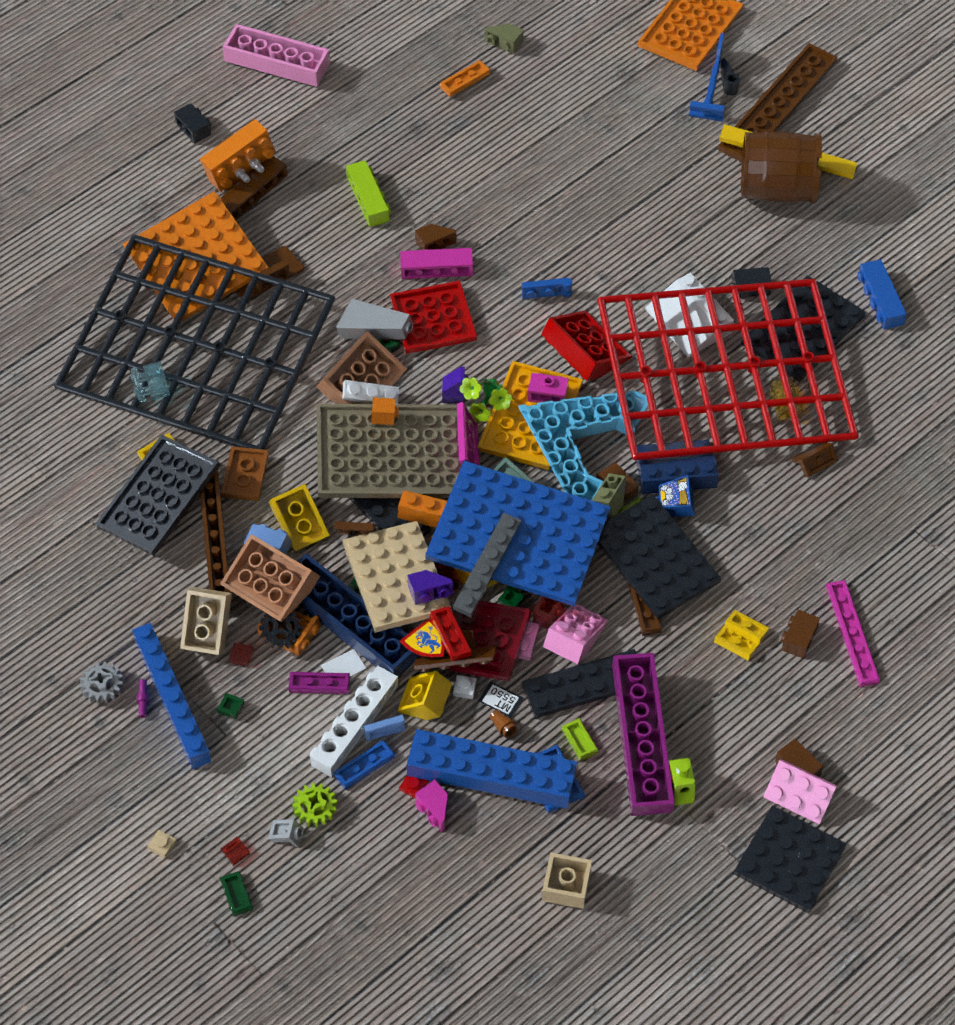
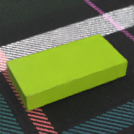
M580 718L562 726L561 729L580 761L598 754V749Z

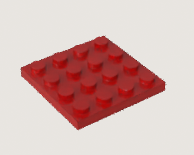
M460 281L390 294L393 310L409 314L413 323L412 332L408 334L406 339H402L406 354L477 341L476 331Z

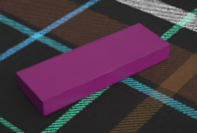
M290 672L288 690L289 693L349 694L350 673Z

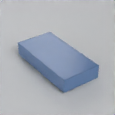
M403 715L365 725L364 735L366 741L405 731V720Z

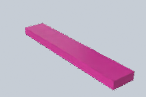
M846 580L827 583L826 589L859 686L879 684L880 679Z

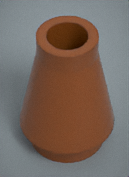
M494 710L490 714L489 718L494 723L500 736L511 738L518 730L515 721L502 714L499 710Z

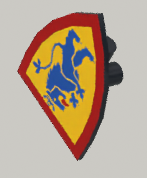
M428 618L399 641L413 654L427 658H444L446 648L431 618Z

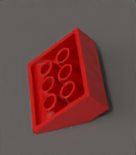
M586 310L548 319L541 335L586 381L598 379L612 371L604 329ZM615 341L614 345L620 366L630 360L632 355L618 341Z

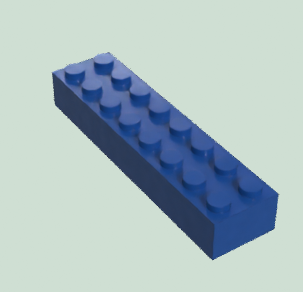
M419 729L415 731L407 761V776L429 781L436 780L439 783L566 809L569 807L577 770V761Z

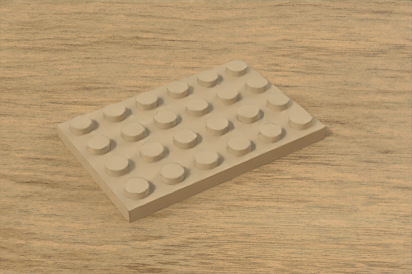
M417 521L371 532L368 535H359L342 540L375 632L431 618L430 611L447 606L451 609L447 597L415 605L409 591L408 574L423 570L438 574L433 561L425 559L428 547Z

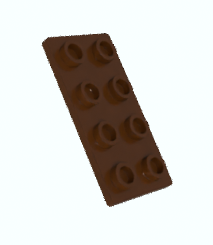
M283 246L262 257L268 269L259 273L287 280L304 271V266L287 246ZM259 280L250 299L276 285ZM249 283L235 291L241 299Z
M461 630L471 650V656L452 662L446 649L444 658H427L417 655L414 670L426 672L435 667L448 669L452 665L467 667L471 663L477 662L481 665L489 664L495 658L496 646L476 648L474 630Z

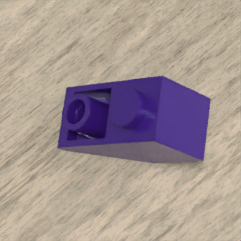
M461 366L443 377L442 403L463 402L465 404L464 394L460 392V386L463 385L462 380L469 378V375L465 374V366Z
M428 570L407 575L408 588L415 605L453 595L452 579Z

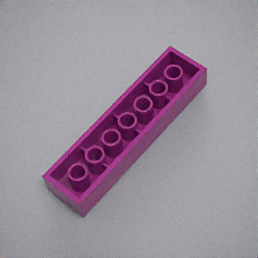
M654 653L613 656L612 669L631 816L672 813L674 798Z

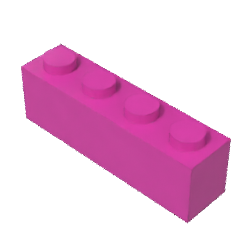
M472 248L400 251L402 279L473 276Z

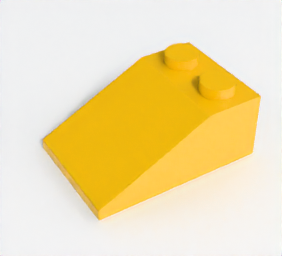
M306 484L270 499L271 509L282 530L288 533L294 552L330 536Z

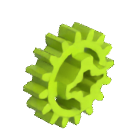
M312 783L311 788L304 785V791L298 789V796L293 797L294 803L292 808L295 818L299 817L300 823L306 821L307 827L311 823L318 827L320 822L326 825V819L332 821V814L337 813L336 806L338 805L335 793H330V787L323 789L322 783L319 787H315V784Z

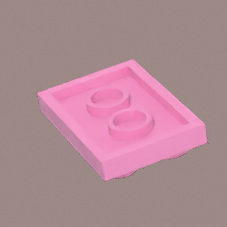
M780 759L763 797L817 824H821L837 786Z

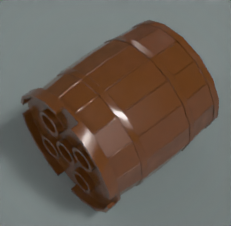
M745 132L741 166V198L761 201H809V203H816L821 177V169H818L819 158H822L821 133L806 135L789 132Z

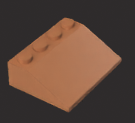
M367 331L316 387L336 404H371L342 400L343 382L350 380L393 386L407 368Z
M251 534L220 585L282 622L310 594L320 576Z

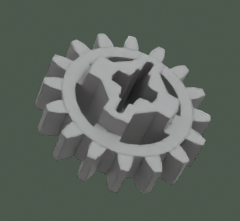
M96 662V667L93 668L89 665V671L82 672L84 677L80 678V689L83 691V696L89 698V702L96 699L97 704H100L101 700H104L107 704L109 698L115 700L114 695L121 694L120 689L124 688L122 682L124 681L123 675L120 673L119 668L115 669L114 664L108 667L106 662L102 666Z

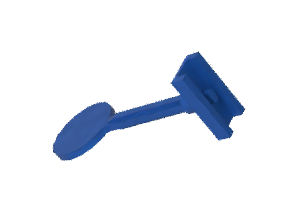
M721 32L716 61L712 68L706 99H704V102H690V117L723 122L725 106L714 104L713 96L719 73L725 33Z

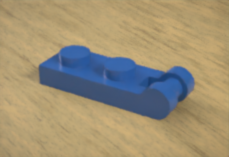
M570 278L522 282V299L559 295L570 297L572 295V280Z

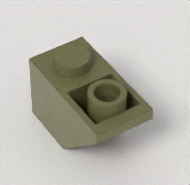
M510 23L487 27L485 29V42L514 54L524 42V30Z
M608 473L592 500L611 506L607 518L616 516L623 506L626 476Z

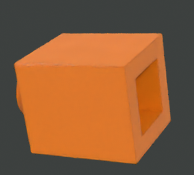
M373 397L371 424L394 425V418H398L399 407L395 406V399Z

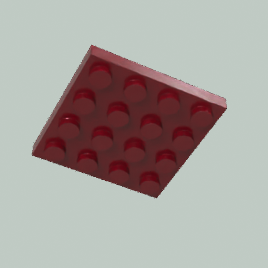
M455 596L451 611L460 629H473L476 648L496 646V654L494 660L489 664L481 665L477 662L471 663L467 667L452 665L451 668L444 670L510 682L531 616V610L479 601L474 613L469 617L453 610V605L458 598Z

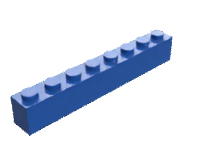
M148 623L133 629L132 632L137 648L192 770L210 763L211 758L208 747L152 624Z

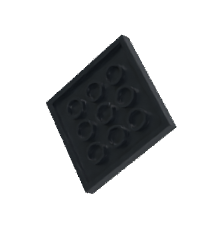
M772 805L733 874L809 914L844 852L847 843Z

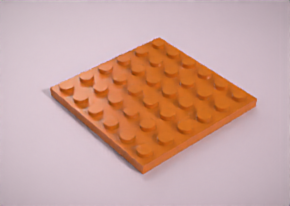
M215 191L138 235L252 271L262 272L268 269L264 260ZM129 240L123 243L124 248L126 247ZM136 242L130 257L141 272L153 247ZM160 250L146 280L163 285L178 255ZM184 258L170 287L188 292L202 262ZM209 265L195 295L213 300L227 270ZM234 273L222 298L248 284L252 278ZM153 290L158 295L159 291ZM166 294L162 304L174 320L184 299ZM191 301L182 321L208 306Z

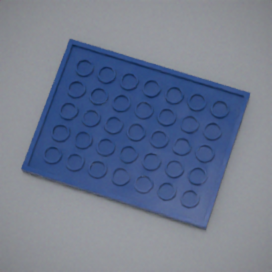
M464 461L425 554V559L471 573L503 513L520 519L521 525L491 580L575 606L611 506Z

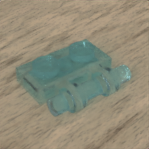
M161 361L143 366V373H139L138 368L131 369L132 375L130 377L135 385L134 392L139 402H145V396L150 394L152 400L170 396ZM143 381H147V387L142 386Z

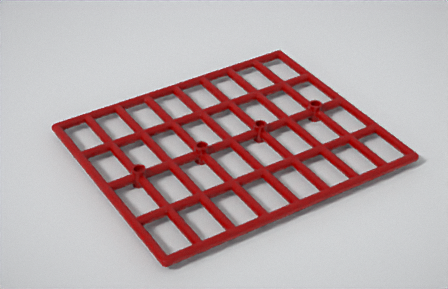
M816 279L598 297V307L633 460L848 441L859 438ZM811 286L818 312L817 317H799L792 288ZM784 288L792 319L773 320L765 290ZM758 291L766 321L746 322L739 292ZM732 293L739 323L720 325L712 294ZM705 295L712 326L693 327L686 297ZM678 297L686 328L666 330L659 299ZM652 300L659 330L639 332L632 301ZM625 302L632 333L612 334L606 303ZM821 324L829 352L828 355L814 356L812 352L808 351L802 325ZM775 327H795L802 357L783 359ZM768 328L776 359L760 361L755 356L749 330ZM741 331L749 362L729 363L722 332ZM695 334H715L722 364L706 365L701 361ZM687 335L695 367L675 368L668 337ZM661 338L668 369L652 370L647 366L641 339ZM634 340L640 371L620 372L614 345L615 341ZM812 363H832L839 393L820 395ZM801 365L802 368L806 369L813 396L793 397L785 366ZM778 366L786 398L766 400L758 368ZM747 369L749 373H752L759 401L739 402L731 371ZM724 371L731 403L712 405L704 373ZM693 374L695 378H698L704 406L684 407L677 375ZM670 376L677 408L657 410L650 378ZM639 379L644 384L649 411L629 412L622 380ZM842 401L850 433H830L822 402ZM815 403L823 435L803 436L796 405ZM788 405L796 438L776 440L768 407ZM761 408L768 441L749 442L741 410ZM734 411L741 443L721 444L714 412ZM706 413L714 446L694 447L686 415ZM679 416L686 448L666 450L659 417ZM651 418L659 451L638 453L631 420Z

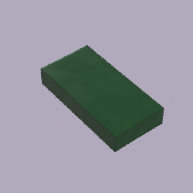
M240 871L220 877V882L233 917L253 910Z

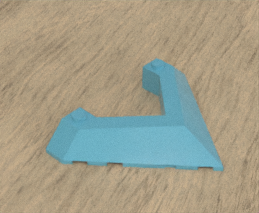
M635 390L625 393L629 412L647 410L648 402L646 395ZM610 393L602 394V397L592 398L587 396L563 399L557 402H540L532 406H526V404L519 405V410L564 492L592 501L604 481L587 473L573 440L612 430L626 434L618 394ZM642 419L631 420L634 434Z

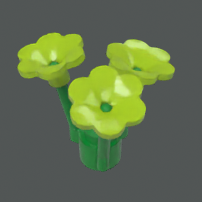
M475 377L462 380L463 385L460 386V392L464 394V398L467 400L471 398L478 399L480 396L479 392L482 391V385H484L483 391L486 396L483 402L471 404L469 410L476 422L488 421L491 415V410L486 408L488 400L491 405H494L495 410L508 409L510 407L513 397L508 393L507 389L502 388L503 385L499 384L496 379L484 378L479 383Z

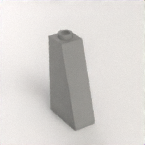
M351 299L336 329L340 338L359 339L367 331L375 339H406L408 334L412 332L413 323L409 314Z

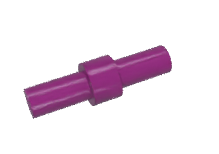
M141 679L139 680L137 704H139V718H146L149 694L147 693V680Z

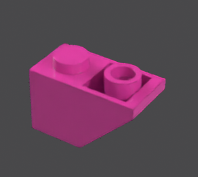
M433 780L415 793V806L421 813L424 812L428 816V821L434 828L437 827L442 832L445 830L448 794L436 780Z

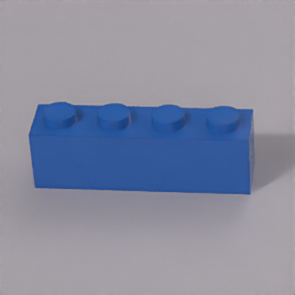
M882 260L861 263L860 270L857 273L858 280L864 286V293L870 299V306L876 312L878 323H881L883 330L904 325L906 319L905 309Z

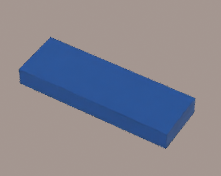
M382 740L334 771L333 776L346 790L394 759L395 753Z

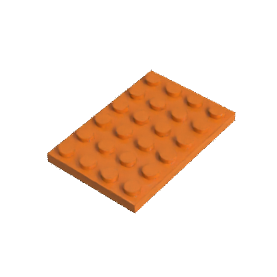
M669 0L639 39L637 46L697 71L719 42L721 32L725 33L742 11L744 4L736 0Z

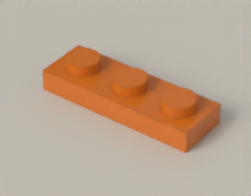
M478 60L440 82V88L449 97H452L490 75V69Z

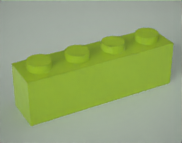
M366 160L346 165L347 179L369 227L389 222L391 209L389 204L385 203L383 191L379 190L377 178L374 179L372 167L368 166Z

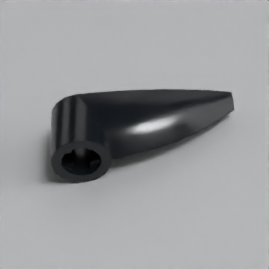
M722 58L720 70L723 91L725 94L733 96L739 92L740 77L734 73L728 61Z

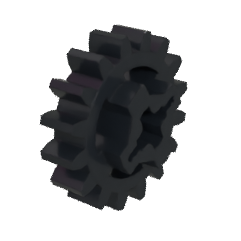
M265 612L263 615L265 618L262 617L260 620L262 625L258 628V630L263 631L260 637H266L265 644L271 642V648L278 645L279 650H282L284 645L287 649L290 648L291 643L295 645L297 639L301 636L299 631L303 628V626L298 625L301 619H295L296 612L289 614L282 622Z

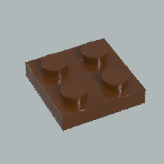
M335 521L334 529L339 531L341 535H352V532H358V535H368L371 532H375L377 527L374 523Z

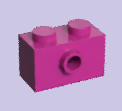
M532 373L528 388V402H557L566 399L569 378Z

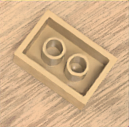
M197 587L187 590L180 649L215 655L225 651L232 593Z

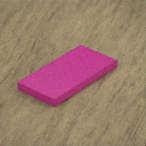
M461 402L457 404L459 462L461 465L464 461L480 465L479 448H477L479 444L478 424L466 405Z

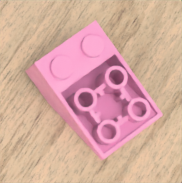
M575 604L549 627L543 647L579 664L588 654L608 623V620L599 614L585 609L581 605Z

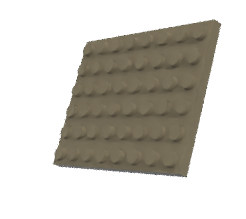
M317 404L318 498H401L403 490L434 498H449L462 466L459 462L457 405L395 404V406L399 407L398 418H394V425L371 424L372 404Z

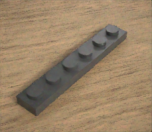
M503 513L456 599L453 610L469 617L472 616L521 525L520 519Z

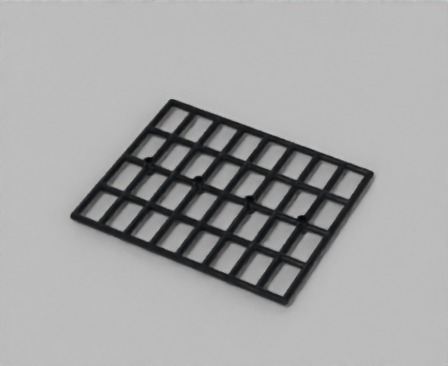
M132 235L56 379L54 387L235 447L265 450L335 302V296L145 237ZM136 242L153 247L139 277L121 272ZM160 250L178 255L163 285L145 280ZM184 258L202 262L188 292L170 287ZM209 265L227 270L213 300L195 295ZM234 273L252 278L237 308L219 303ZM117 278L135 284L122 310L112 312L102 309ZM259 280L276 285L262 316L244 310ZM142 286L159 291L144 322L127 316ZM283 288L302 293L288 323L269 318ZM166 294L184 299L171 325L163 328L151 324ZM308 296L327 301L313 331L294 326ZM191 301L209 307L194 337L176 332ZM216 309L233 314L221 341L213 344L201 340ZM98 315L116 320L100 351L83 346ZM241 317L259 322L244 353L226 348ZM129 324L141 328L125 359L108 354L121 327ZM265 325L284 330L271 357L264 360L251 355ZM147 331L165 336L150 367L133 362ZM290 333L309 338L295 369L277 364ZM179 340L189 343L190 346L176 374L158 370L157 368L170 343ZM197 346L215 352L200 383L182 377ZM79 352L96 357L81 389L63 383ZM227 355L240 359V362L226 391L208 386L220 358H224ZM104 360L121 365L106 397L88 391ZM247 362L265 367V371L251 399L233 394ZM128 368L146 373L131 405L113 399ZM278 371L291 376L277 407L258 402L271 374ZM153 376L171 381L156 413L138 407ZM178 384L196 389L182 421L163 416ZM204 392L222 398L207 429L188 424ZM229 400L247 406L233 437L214 432ZM255 408L273 414L258 446L240 440Z

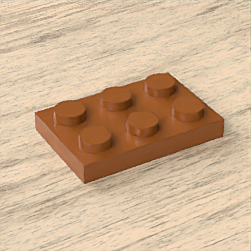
M231 446L221 497L259 501L269 450Z

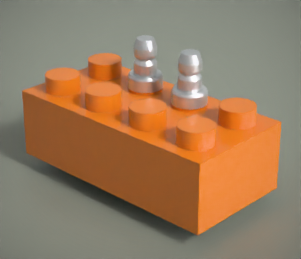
M254 119L201 157L200 162L209 181L222 192L241 179L246 183L250 182L248 174L252 169L262 173L264 168L260 163L272 158L276 151L267 129Z

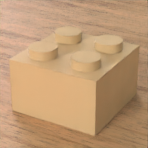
M551 852L542 890V901L584 909L592 860Z

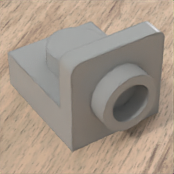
M294 819L273 820L268 839L272 843L290 842L295 847H299L304 835V828Z

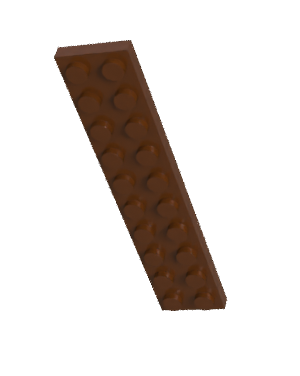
M808 43L735 127L750 132H776L834 66L838 57ZM721 141L718 145V150L742 162L743 147Z

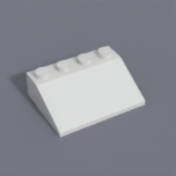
M690 272L677 279L664 291L704 287ZM705 295L686 297L693 327L712 326ZM679 298L659 299L666 330L686 328ZM714 299L720 325L733 324L734 320ZM651 302L645 307V310L657 322L653 303ZM732 331L722 332L723 338L732 334ZM714 333L695 334L699 351L716 342ZM687 335L670 337L687 357L692 355Z

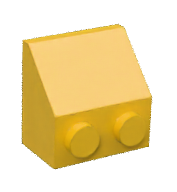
M437 671L409 677L397 711L424 720L441 717L446 700L450 695L452 682Z

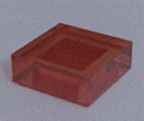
M234 643L228 659L229 663L248 667L254 651L253 646Z
M238 837L220 848L223 855L233 866L250 855V851Z

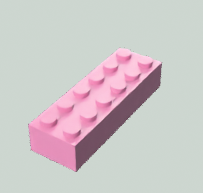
M238 24L235 25L223 45L224 61L316 87L330 65L329 49Z

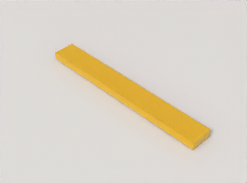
M724 124L719 141L743 147L745 132H753ZM822 153V158H819L818 169L849 179L854 177L857 162Z

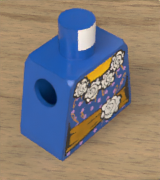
M688 475L660 484L659 496H656V498L671 517L695 516L693 485Z

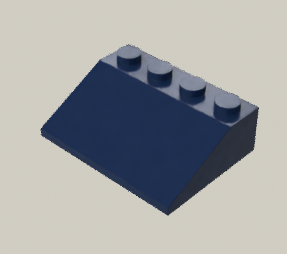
M709 439L693 441L694 447L711 446ZM685 441L665 443L666 450L686 448ZM657 444L637 445L638 453L659 451ZM714 453L636 461L641 494L659 493L660 484L687 475L693 485V490L717 488L719 474Z

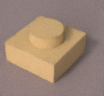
M158 830L147 845V848L166 859L177 841L172 836Z

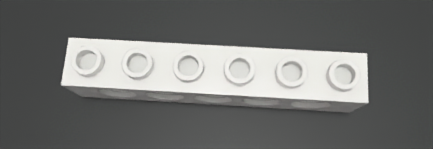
M377 666L374 671L369 672L364 685L357 688L355 697L352 701L346 703L344 712L341 716L335 718L329 732L326 731L323 734L318 747L315 746L310 753L312 767L331 778L333 777V772L341 766L363 736L364 726L374 721L398 688V676L380 666ZM346 734L344 737H339L338 735ZM329 749L335 750L333 752H327V750Z

